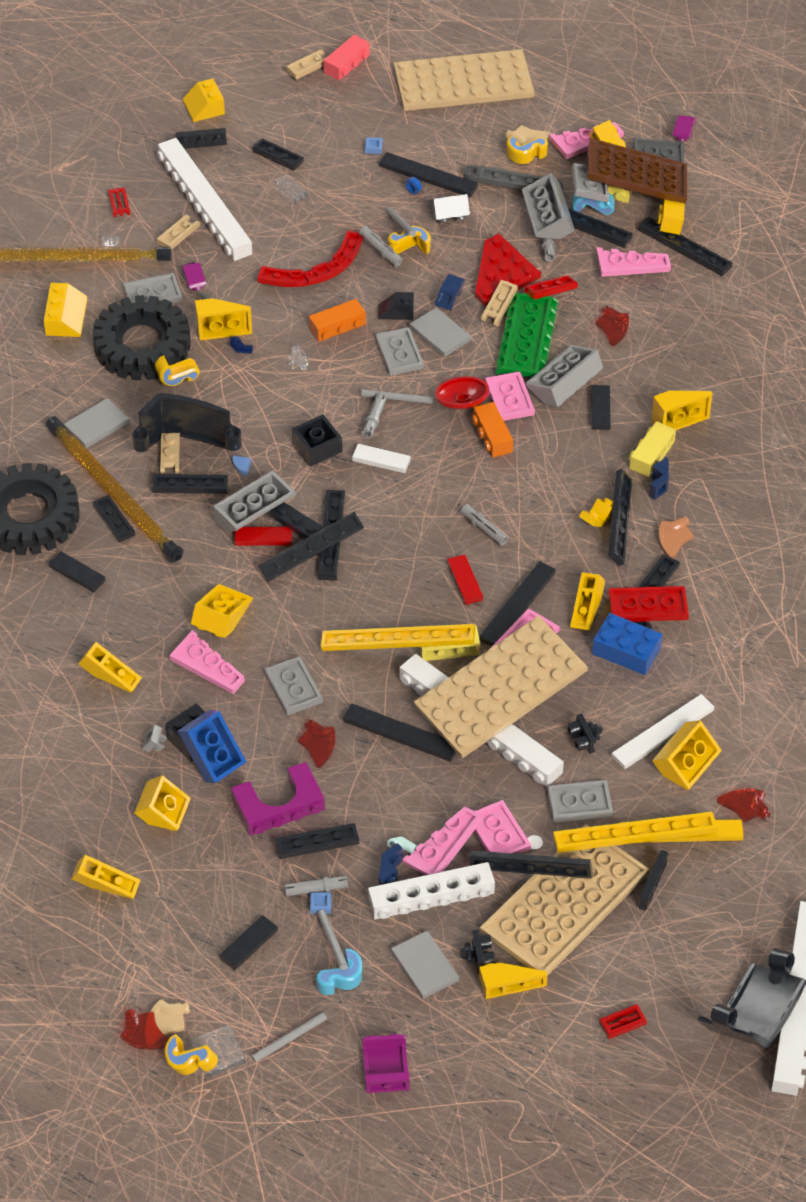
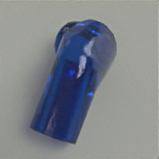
M238 336L231 337L230 345L235 352L253 353V345H244Z

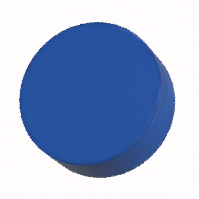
M410 177L405 181V187L411 194H417L422 190V185L417 178Z

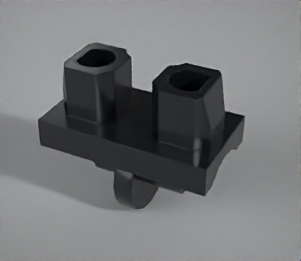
M581 713L576 716V721L567 725V731L570 736L578 734L581 736L575 738L574 741L578 751L587 749L589 754L595 752L594 744L596 740L601 738L600 734L603 731L600 724H594L593 722L587 724Z
M473 930L472 946H470L469 942L465 943L464 948L459 953L462 959L467 960V963H473V958H475L477 973L479 974L480 967L489 963L495 964L494 952H482V949L492 948L491 935H479L478 930Z

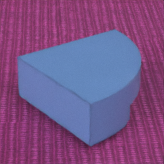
M233 456V466L240 474L248 476L251 458Z

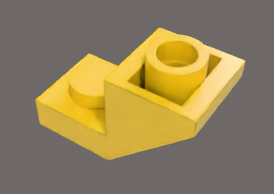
M597 498L590 511L582 510L579 517L592 526L602 527L612 518L613 501L608 498Z

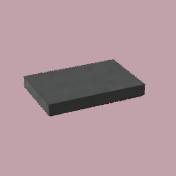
M633 139L634 150L685 163L684 142Z

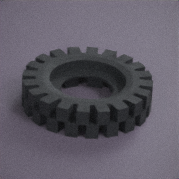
M144 295L135 296V303H132L130 298L126 297L121 299V306L116 302L108 305L109 311L103 309L99 314V319H96L94 322L93 342L98 362L102 367L106 365V370L112 374L117 371L118 377L124 379L128 377L130 372L132 380L141 381L142 373H146L147 380L156 379L155 363L159 357L164 355L170 366L186 360L188 351H190L191 340L188 318L185 313L182 314L181 308L177 305L172 307V302L163 299L159 304V297L150 296L148 302H145ZM148 325L160 332L161 342L156 344L155 348L150 351L148 348L137 349V352L123 344V335L134 326Z
M23 463L22 471L20 472L16 465L7 467L8 475L0 470V545L2 551L11 553L15 547L16 555H26L27 548L31 547L32 555L42 553L41 545H44L50 551L57 548L56 541L63 544L68 540V533H74L76 523L79 522L80 517L77 490L74 483L71 484L70 478L66 474L61 476L60 470L54 467L47 471V465L39 463L35 471H32L31 463ZM26 493H33V496L46 499L48 511L38 521L21 523L9 516L7 512L8 504L13 498L17 499L26 496Z

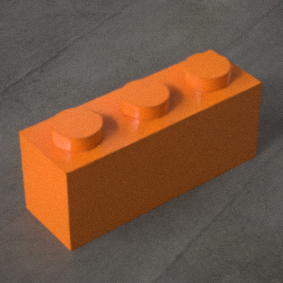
M357 299L309 316V329L318 342L366 325V312Z
M495 402L474 407L473 415H471L472 423L474 426H477L480 439L483 438L486 451L490 452L492 458L513 453V438Z

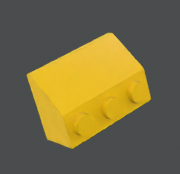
M68 283L50 284L44 316L46 336L81 337L87 296Z
M701 720L685 722L652 761L664 777L689 790L722 750Z

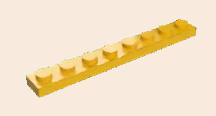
M474 624L323 631L321 649L322 651L472 645L475 641L476 628Z
M713 812L554 831L553 839L557 853L717 833V825Z

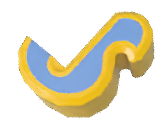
M513 136L507 139L506 154L515 163L527 164L535 156H538L539 159L547 156L548 141L545 138L538 137L523 145H519Z
M411 226L416 231V235L413 237L405 230L402 231L401 235L393 232L388 237V246H392L397 254L415 245L425 255L430 252L431 237L422 227Z
M163 355L155 363V370L160 381L168 387L176 386L184 379L193 381L200 374L196 362L191 358L169 366Z
M176 1034L171 1036L165 1045L164 1050L167 1063L180 1075L192 1074L198 1068L207 1072L217 1065V1055L206 1045L184 1051L183 1041Z

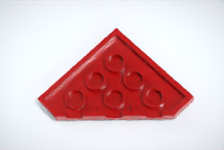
M498 233L485 240L475 298L487 307L501 280L517 285V290L541 278V272Z

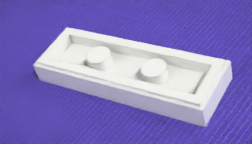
M358 444L352 461L406 473L411 456Z

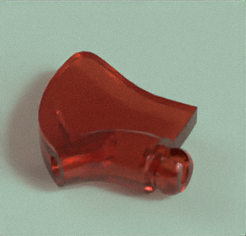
M606 306V309H602L604 315L596 321L595 325L605 332L610 345L615 346L625 337L629 329V315Z
M309 719V722H305L304 725L308 730L298 739V743L309 751L315 766L321 768L330 758L335 748L334 727H324Z
M739 789L717 798L718 804L738 814L744 823L756 817L766 820V816L769 818L771 815L764 803L766 794L759 789Z
M128 1009L125 1012V1030L120 1035V1038L126 1044L143 1050L165 1048L168 1039L158 1028L154 1012L139 1015L136 1014L134 1009Z

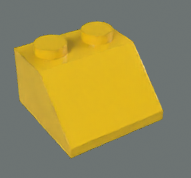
M213 78L197 82L183 98V103L193 122L225 114L224 98Z
M161 775L146 782L134 814L148 825L177 831L191 798Z

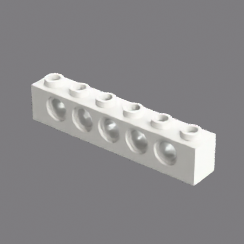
M486 862L368 888V900L374 920L379 918L386 919L393 915L408 914L416 910H427L430 907L439 905L446 906L453 902L468 901L476 897H487L490 894H494L495 881L489 863Z

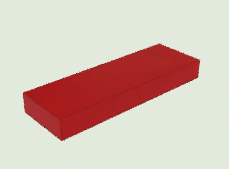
M566 275L527 285L524 292L533 299H538L577 289L578 282Z
M242 527L235 531V546L292 545V530L288 527Z
M466 555L448 558L447 564L464 604L468 605L483 601V594Z

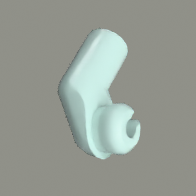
M404 837L391 838L387 841L388 849L398 843L403 850L410 854L417 847V845Z

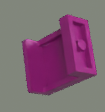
M394 1033L387 1036L370 1035L363 1037L366 1093L409 1091L406 1036Z

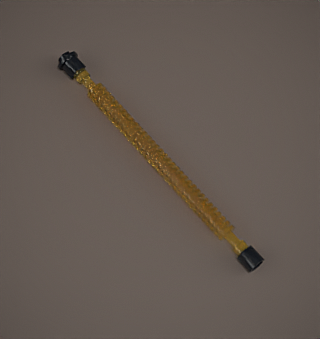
M18 247L15 248V251L14 248H11V251L10 248H6V251L5 248H2V251L0 248V261L1 258L2 261H5V259L10 261V258L11 261H14V259L19 261V258L20 261H23V259L28 261V258L29 261H32V258L34 261H37V258L38 261H41V258L43 261H46V258L47 261H50V258L52 261H55V258L56 261H59V258L61 261H64V258L65 261H68V258L70 261H73V258L74 261H77V258L79 261H82V258L83 261H86V258L88 261H91V258L92 261H95V258L97 261H100V258L101 261H104V258L106 261H109V258L110 261H113V258L115 261L118 258L119 261H122V258L124 261L127 258L128 261H131V258L133 261L136 258L137 261H140V257H150V259H157V261H171V247H157V249H150V251H140V247H137V251L135 247H132V251L131 247H128V251L126 247H123V251L122 247H119V251L117 247H114V251L113 247H110V251L108 247H105V251L104 247H101V251L99 247H96V251L95 247H92V251L90 247L87 248V251L86 247H83V251L81 247L78 248V251L77 247H74V251L72 247L69 248V251L68 247H65V251L63 247L60 248V251L59 247H56V251L54 247L51 248V251L50 247H47V251L45 247L42 248V251L41 247H38V251L36 247L33 248V251L32 247H29V251L27 247L24 248V251L23 247H20V251Z
M56 416L50 417L45 424L50 432L64 440L66 449L151 540L159 542L158 545L163 549L162 552L166 555L167 560L171 563L179 561L184 552L181 546H177L172 540L170 541L167 537H164L162 535L163 530L75 436L68 435V431L64 428L65 425Z

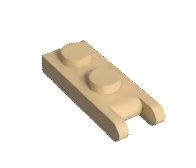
M318 50L287 65V72L297 80L323 67L324 59L322 56L324 51Z
M186 214L157 238V244L162 247H171L172 250L194 232L201 223L196 220L191 224L188 222L190 216Z
M501 280L481 317V321L485 322L489 316L495 319L493 325L498 326L518 289L517 285Z
M161 433L160 472L164 474L165 468H175V473H179L180 433Z

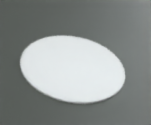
M532 835L527 838L531 844V849H539L543 845V840L539 836Z

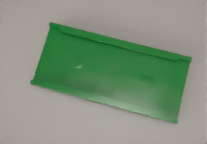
M515 293L508 308L496 367V376L499 373L510 374L520 372L522 376L534 377L547 366L558 308V300L556 298L546 296L533 299L528 294Z

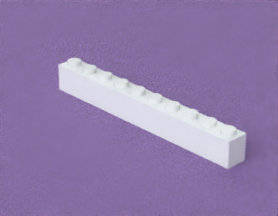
M177 138L158 144L157 157L159 161L164 163L166 171L170 172L174 182L179 184L181 192L186 194L189 203L192 202L196 213L201 215L203 222L209 226L210 232L215 234L219 245L224 247L227 256L230 255L232 260L236 261L252 255L251 240Z
M414 654L400 666V680L403 684L413 688L420 696H423L448 678L417 654ZM513 724L486 742L491 749L497 750L506 760L512 761L521 771L528 773L537 783H541L545 787L553 783L563 773L564 761Z
M800 901L792 951L795 956V962L790 975L806 980V902ZM806 985L791 1015L780 1031L772 1084L773 1092L797 1096L799 1088L804 1086L805 1075H801L802 1069L806 1070V1057L804 1056V1051H806Z

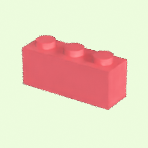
M356 35L350 37L324 59V73L340 81L352 69L357 67L359 63L368 58L370 54L369 42Z

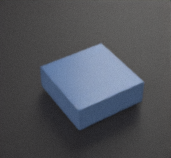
M366 138L365 153L382 154L383 138Z
M331 892L310 893V914H317L320 910H325L326 914H331Z

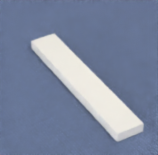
M701 694L612 752L611 757L625 770L669 741L685 722L698 721L714 711V706Z

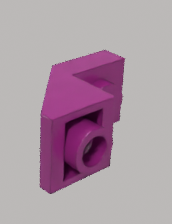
M678 115L673 136H676L677 140L687 141V138H692L693 125L696 124L697 117Z
M196 261L181 265L187 287L189 289L192 288L193 291L203 289L206 281L200 262Z

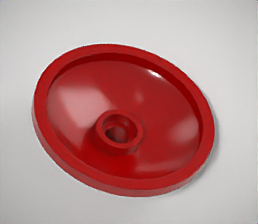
M465 376L443 382L437 387L435 396L436 400L447 408L465 410L481 404L489 396L490 390L486 381L476 377Z

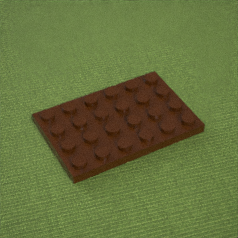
M593 138L589 139L587 179L593 182L606 183L609 186L621 187L627 191H636L642 195H651L658 199L686 204V163Z

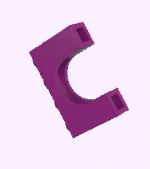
M307 762L287 768L288 781L295 793V797L289 803L282 806H269L261 802L250 781L231 787L233 803L249 836L263 833L265 830L280 827L285 823L298 821L305 816L317 814L325 810L324 796Z

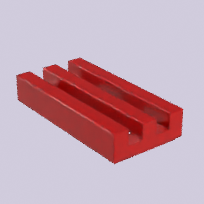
M125 187L108 190L113 217H117V214L124 216V213L131 215ZM119 192H122L125 208L123 209ZM112 193H115L119 209H116Z
M638 1004L600 1018L599 1024L603 1026V1031L607 1033V1038L612 1039L647 1025V1019ZM637 1012V1014H635V1015H633V1016H630V1017H628V1018L625 1017V1016H628V1015H630V1014H633V1013ZM620 1019L618 1022L608 1025V1023Z

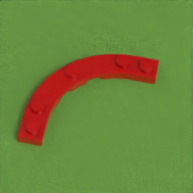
M347 230L341 247L329 262H323L308 271L262 266L257 281L258 283L280 287H303L327 281L342 273L351 265L360 251L364 238L359 232Z

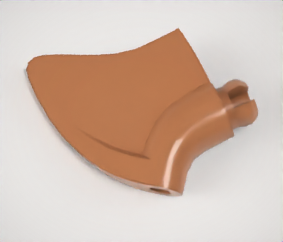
M686 516L674 521L662 520L659 527L658 538L665 554L673 559L685 543L694 539V535L687 527L690 521Z

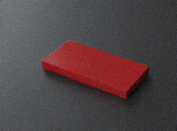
M685 586L609 588L608 590L611 614L629 621L689 620Z

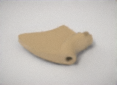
M521 125L515 131L508 130L505 137L508 139L510 136H513L519 145H523L538 137L548 140L551 133L529 129Z
M161 999L154 1005L146 1022L145 1038L147 1046L155 1045L172 1033L185 1031L183 1014L190 1013L187 1002L183 1004L180 1002L169 1004Z

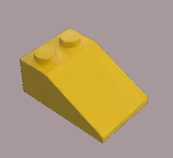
M213 298L195 301L196 322L200 341L252 334L251 306Z
M667 391L660 393L653 398L651 422L655 424L657 421L679 430L709 419L712 392Z
M218 584L195 604L191 624L197 626L200 630L214 633L217 637L226 638L235 629L252 602L253 597Z

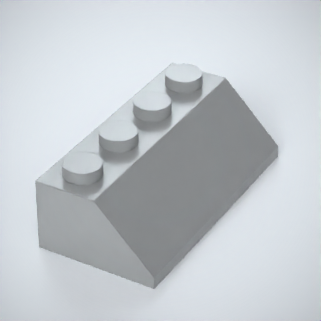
M552 173L522 189L536 237L561 239L575 231L561 185Z
M570 345L525 384L544 404L558 407L603 369L598 350Z
M272 470L214 505V521L225 532L237 531L296 495V492Z

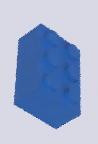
M609 613L593 640L592 654L646 675L661 649L663 634Z
M208 710L178 730L205 782L217 783L247 762L218 710Z

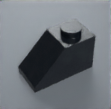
M395 292L379 303L378 319L413 320L414 292Z

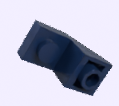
M448 274L440 287L435 306L452 311L457 295L460 296L465 279Z
M667 457L657 461L652 467L653 481L650 484L649 496L653 500H656L668 491L669 459Z
M398 843L382 854L379 885L398 881V870L395 867L403 859V848Z

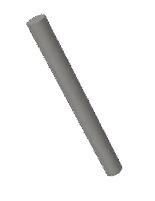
M391 207L387 208L386 212L410 236L416 235V231Z
M365 389L361 391V396L376 398L377 393H384L387 399L426 404H433L434 397Z
M320 910L317 915L340 970H346L348 965L325 910Z
M322 1012L251 1055L253 1061L257 1063L326 1021V1015Z

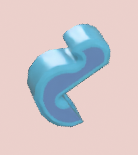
M610 193L608 203L573 195V210L580 212L585 205H589L600 213L609 215L614 212L615 199Z
M345 949V959L348 965L346 970L333 968L319 971L316 982L317 990L321 994L333 995L335 987L342 990H351L362 981V960L357 952L352 949Z

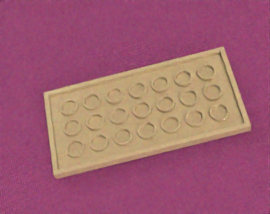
M523 49L394 62V71L404 111L534 97V89Z
M538 615L415 700L414 705L463 759L587 672L588 667Z
M616 845L556 853L553 857L591 859L592 879L534 874L480 927V932L483 935H491V941L526 967L547 971V975H549L649 874V868Z

